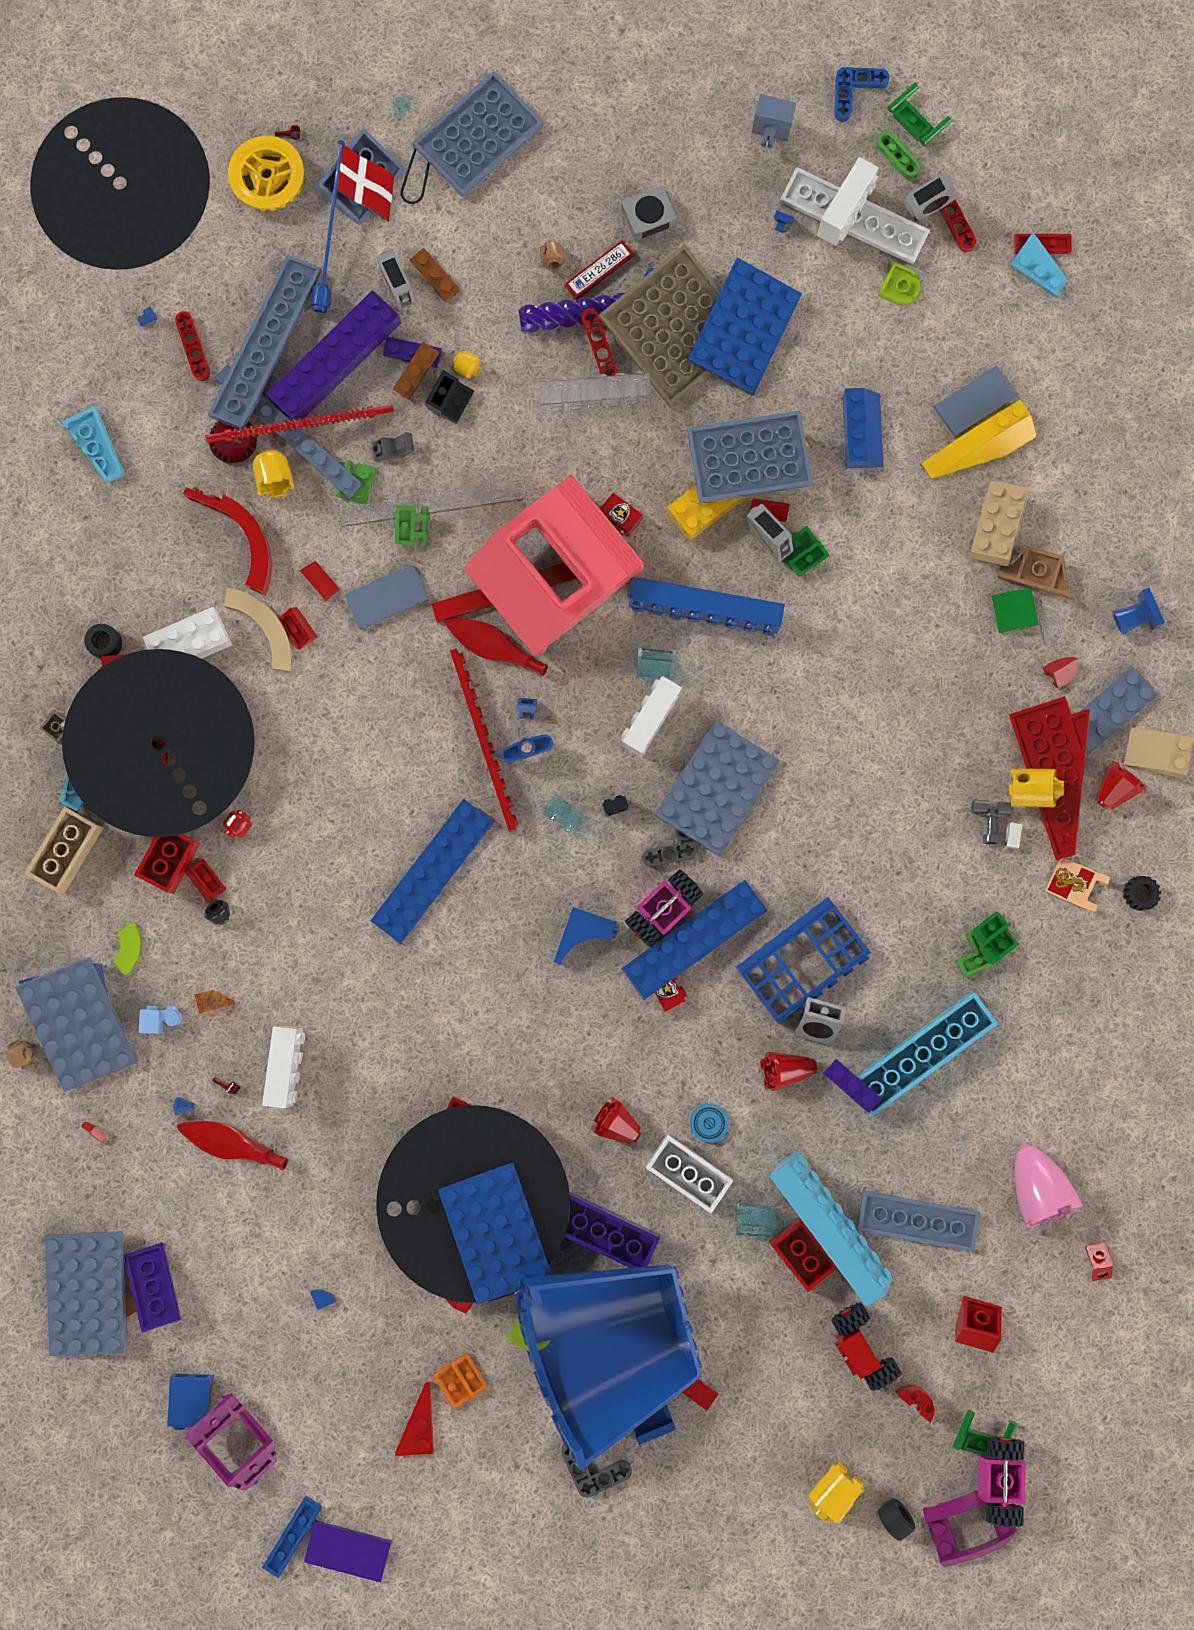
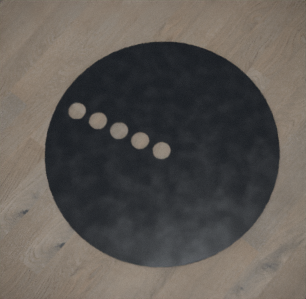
M129 97L108 98L91 102L69 113L60 120L39 147L32 166L30 179L33 209L40 226L48 238L61 251L73 259L93 267L111 270L132 269L151 264L164 258L181 246L195 230L204 213L210 187L207 158L200 141L191 128L169 109L147 100ZM68 126H74L78 130L77 136L73 139L67 138L64 134ZM80 139H87L90 142V147L86 151H80L77 149V142ZM94 151L100 152L102 154L101 162L92 164L89 161L90 153ZM111 164L114 167L112 176L105 177L102 175L101 168L103 165ZM124 177L127 181L126 187L120 190L116 189L113 185L114 179Z
M150 649L133 652L121 656L100 668L85 682L75 696L65 719L62 737L65 769L75 792L82 802L95 815L111 826L128 833L147 837H167L184 834L208 824L223 813L237 798L249 776L255 746L251 715L245 700L234 683L209 662L192 654L170 649ZM155 736H163L165 738L166 745L163 749L157 750L153 748L152 739ZM166 752L175 754L176 762L174 765L166 766L163 764L162 756ZM181 768L185 770L186 779L183 782H175L173 780L172 773L175 769ZM186 785H193L197 790L195 797L191 799L185 798L182 794L183 788ZM203 801L206 804L207 810L203 815H196L193 812L192 807L195 802Z
M466 1105L442 1110L427 1117L411 1128L399 1140L387 1158L381 1172L377 1189L376 1212L380 1234L385 1247L399 1269L410 1280L424 1290L441 1298L458 1302L476 1303L438 1189L514 1162L548 1263L552 1262L566 1234L570 1214V1192L566 1173L559 1156L538 1129L526 1120L508 1111L489 1106ZM430 1199H437L441 1203V1209L438 1213L432 1214L427 1210L426 1205ZM412 1200L418 1201L421 1204V1211L417 1215L408 1213V1202ZM395 1201L401 1205V1213L398 1216L388 1214L387 1206L390 1202ZM511 1292V1293H509V1294L500 1296V1297H498V1298H495V1299H492V1300H489V1301H493V1300H497V1299H500V1298H504V1297H506V1296H509V1295L513 1294L514 1292Z

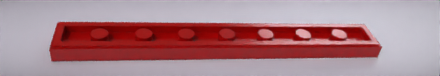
M564 562L538 570L550 587L577 579ZM477 589L432 603L431 606L436 622L439 623L446 619L493 606V604L481 589Z

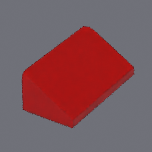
M752 499L750 510L763 504L778 521L786 522L790 507L789 503Z
M316 561L300 570L325 601L340 590Z
M298 607L289 608L279 618V621L299 650L318 637Z
M204 859L187 869L186 875L207 903L226 890Z

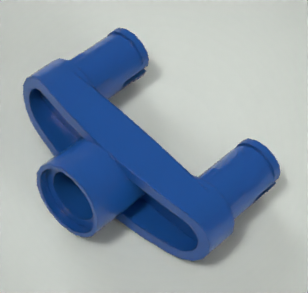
M546 734L523 738L519 742L504 748L501 752V757L504 762L512 764L516 761L550 751L553 746V740ZM526 743L532 745V750L527 753L521 749Z

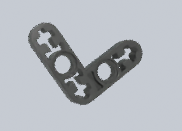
M675 829L678 844L646 850L643 853L642 861L646 866L654 867L693 859L697 854L696 842L688 837H682L679 831ZM686 846L694 849L691 852V856L683 853L681 854L682 858L678 859L676 847H680V851L685 850ZM667 849H672L675 852V857L672 860H668L664 856V852ZM661 850L663 862H659V858L654 859L653 863L645 859V857H648V853H652L655 856L659 855L657 851Z
M564 1443L562 1445V1456L582 1497H592L629 1479L632 1474L631 1465L626 1460L617 1461L592 1474L587 1465L582 1473L577 1474L573 1471L574 1461L570 1463L569 1461L572 1458L569 1452H565L567 1446ZM620 1466L628 1468L625 1475L622 1472L616 1474L617 1479L614 1480L613 1473L611 1472L612 1469L616 1473L620 1470ZM608 1474L611 1478L609 1483H601L599 1480L600 1475ZM593 1478H596V1483L599 1488H596V1485H593L590 1487V1492H587L586 1489L582 1490L584 1483H587V1485H591L594 1483Z

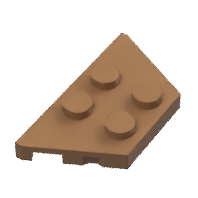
M1026 546L1009 563V566L998 574V578L1065 598L1070 597L1064 556Z

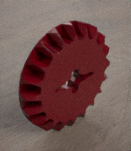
M218 421L211 428L210 434L221 433L226 429L234 431L235 427ZM248 421L246 427H253V425ZM254 435V437L249 436V438L244 436L243 439L239 437L238 442L232 441L230 443V441L227 442L226 440L209 442L210 450L216 458L225 463H240L248 459L255 451L257 435Z

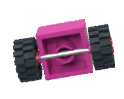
M681 869L668 879L673 888L664 880L636 907L638 911H635L625 920V923L635 935L648 947L660 937V934L661 936L665 935L692 909L681 897L693 905L703 895L697 884Z
M987 1438V1456L978 1455V1498L987 1503V1523L1005 1527H1020L1024 1525L1023 1506L1013 1504H1025V1442L1020 1439Z

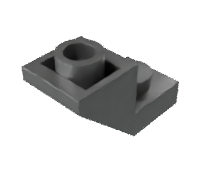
M407 432L395 439L382 437L371 443L374 461L401 458L415 451L412 433Z

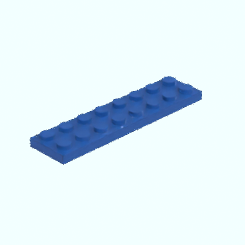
M463 799L370 921L398 943L402 944L493 825L494 821Z
M744 880L622 967L621 970L644 1001L768 910L747 881Z

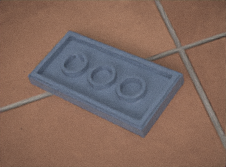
M995 366L937 403L933 408L955 438L1016 399L1017 394L999 368Z
M414 565L344 595L359 630L429 601Z

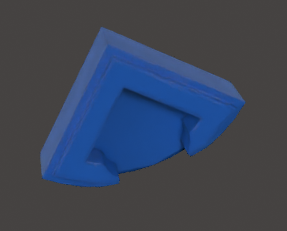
M151 307L144 309V314L138 317L140 326L157 320V316Z
M321 1289L310 1291L317 1310L337 1301L327 1291Z

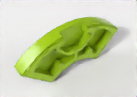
M133 921L117 933L120 939V950L113 961L124 976L132 971L140 957L142 940L139 929Z

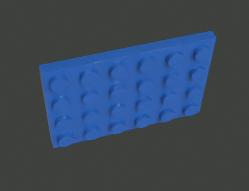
M737 257L687 360L739 389L754 395L802 293Z
M514 1162L438 1189L477 1305L519 1290L515 1286L516 1281L519 1279L552 1275Z

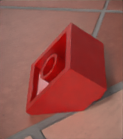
M963 1296L955 1326V1342L993 1353L1001 1341L1002 1307Z

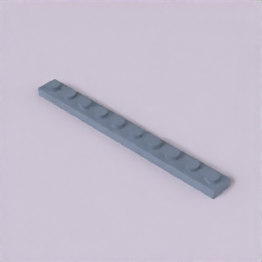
M228 364L215 376V379L220 384H223L231 368ZM261 394L253 413L265 424L271 425L272 422L277 424V421L282 423L283 420L287 422L289 418ZM297 428V430L292 429V431L287 429L286 432L282 430L281 433L276 431L277 435L349 499L362 486L360 481L300 428Z

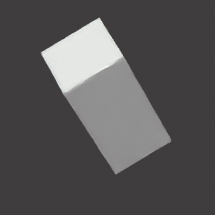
M1008 823L1005 847L1019 848L1022 824Z

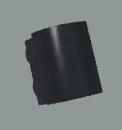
M442 370L425 402V406L435 415L442 416L457 424L474 390L459 382L458 378Z

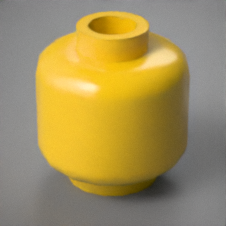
M468 350L459 351L453 359L454 370L466 379L472 376L476 377L481 371L480 359Z

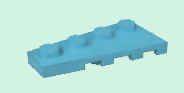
M93 406L62 422L106 482L109 483L125 475L97 407Z

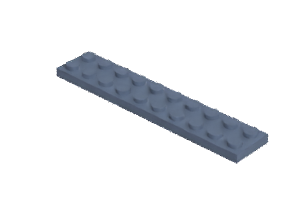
M290 255L286 256L208 412L210 418L237 429L239 427L244 429L313 291V286L316 285L322 273L321 267Z

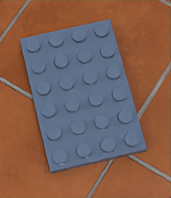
M493 71L413 141L412 144L463 198L542 128L544 122Z
M800 411L687 428L699 504L813 485Z
M715 720L654 816L720 857L780 760Z
M90 956L15 987L64 1092L137 1063L138 1060Z
M123 1231L46 1235L49 1356L127 1352Z

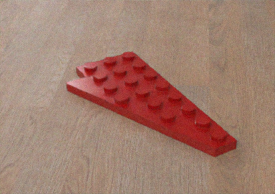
M1063 696L1009 714L1026 769H1056L1057 779L1064 781V795L1057 799L1056 806L1039 807L1056 860L1076 855L1090 721V709L1071 714L1067 698Z

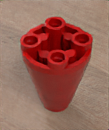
M767 1052L765 1057L760 1060V1067L764 1070L765 1074L764 1087L766 1090L777 1091L817 1073V1063L814 1058Z

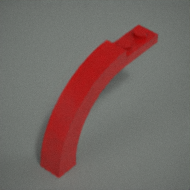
M186 487L183 495L187 499L227 515L241 526L248 539L251 551L250 571L245 585L248 589L266 596L271 579L272 558L267 538L257 521L241 504L224 494L222 499L212 494L210 496L204 495V492L198 488L193 487L190 489Z

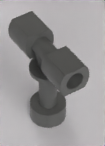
M974 799L972 801L971 813L984 814V818H988L987 834L983 835V844H998L999 836L995 834V819L999 818V815L1010 816L1012 814L1013 807H1011V802L988 804L987 800Z

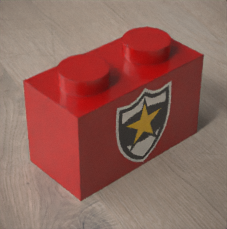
M614 492L600 508L622 536L625 534L629 537L643 520V515Z
M678 977L655 992L664 1012L686 1001L684 997L687 994L682 986L678 987L675 981Z

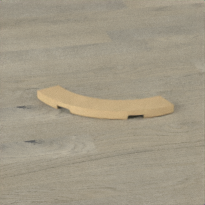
M226 588L224 607L250 616L266 634L272 652V669L292 672L290 643L278 617L269 607L254 596L236 589Z

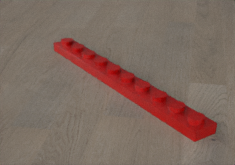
M457 648L450 650L509 833L516 831V826L519 823L516 814H511L510 807H513L510 796L506 797L504 789H507L504 778L500 779L498 771H501L498 760L494 761L492 753H495L492 742L488 743L486 738L489 732L486 724L482 725L480 719L483 717L481 707H476L474 701L478 699L475 689H470L468 683L472 680L469 671H465L463 664L466 663L464 655L459 653Z

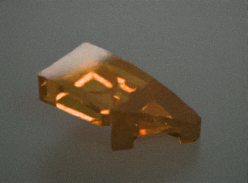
M215 990L195 994L199 1014L235 1004L232 999Z

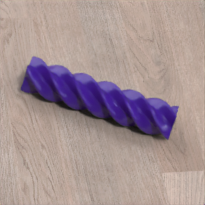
M618 293L613 297L601 295L595 299L584 297L576 302L563 300L558 304L546 302L539 306L525 305L518 309L521 331L535 332L540 328L552 330L559 325L570 328L577 323L583 325L581 316L584 310L592 308L599 315L625 293ZM590 311L587 312L585 320H589L590 324L594 323L593 318L595 314H591Z

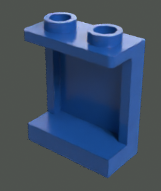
M174 1373L170 1377L167 1427H173L174 1430H184L185 1427L189 1426L193 1427L210 1412V1393L214 1375Z
M667 1404L634 1429L638 1445L676 1430Z

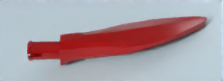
M451 618L445 620V625L457 640L477 656L488 660L513 663L525 669H531L542 676L546 674L548 670L547 664L536 660L534 656L519 648L497 627L472 619Z
M192 1121L177 1125L180 1133L202 1151L217 1158L249 1160L263 1165L268 1163L280 1170H284L288 1164V1158L275 1154L273 1149L256 1143L241 1131L228 1124L214 1121Z

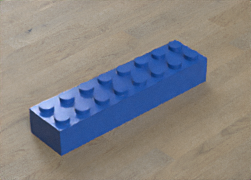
M633 577L629 597V607L636 612L647 610L651 611V614L658 616L664 613L669 614V617L674 619L686 617L691 622L703 620L713 626H717L718 623L725 624V627L730 629L742 627L744 631L755 632V630L763 631L764 635L773 636L774 633L778 634L785 607L783 603Z

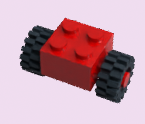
M861 1302L850 1305V1307L844 1308L843 1311L841 1310L839 1314L834 1315L835 1317L831 1321L838 1332L835 1336L837 1339L835 1345L843 1358L847 1356L848 1359L845 1360V1363L853 1376L857 1374L860 1380L864 1378L871 1391L885 1388L886 1385L892 1384V1381H896L902 1373L894 1358L888 1357L878 1362L859 1330L860 1326L865 1325L870 1319L864 1305Z

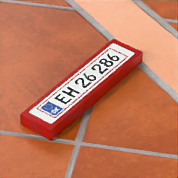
M621 240L566 282L564 287L577 300L634 257V253Z

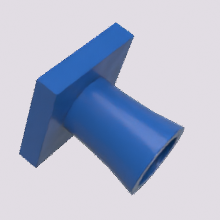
M1146 588L1138 594L1137 597L1140 603L1112 611L1115 623L1122 635L1146 622H1149L1152 630L1160 628L1165 623L1150 588Z

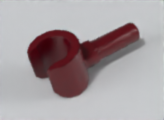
M293 125L290 130L276 131L275 136H291L292 139L297 140L300 138V134L293 132L300 131V127Z
M216 1077L212 1080L214 1083L222 1086L229 1094H236L240 1089L234 1081L228 1085Z

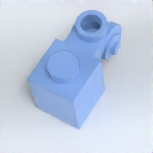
M147 1005L146 1009H140L139 1033H163L164 1021L169 1026L179 1025L182 1022V1015L178 1011V1007L166 1006V1010H158L159 1006Z

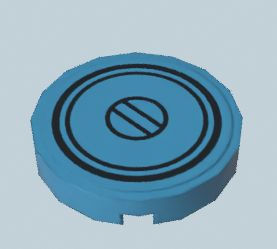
M702 1104L693 1111L690 1117L691 1131L702 1142L712 1143L719 1141L728 1130L729 1121L727 1114L716 1104Z

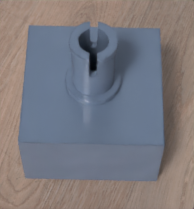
M760 94L752 133L763 135L762 147L765 148L768 141L767 149L772 148L774 138L788 141L796 102Z

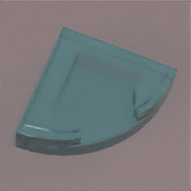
M409 95L391 99L396 119L404 116L409 110Z

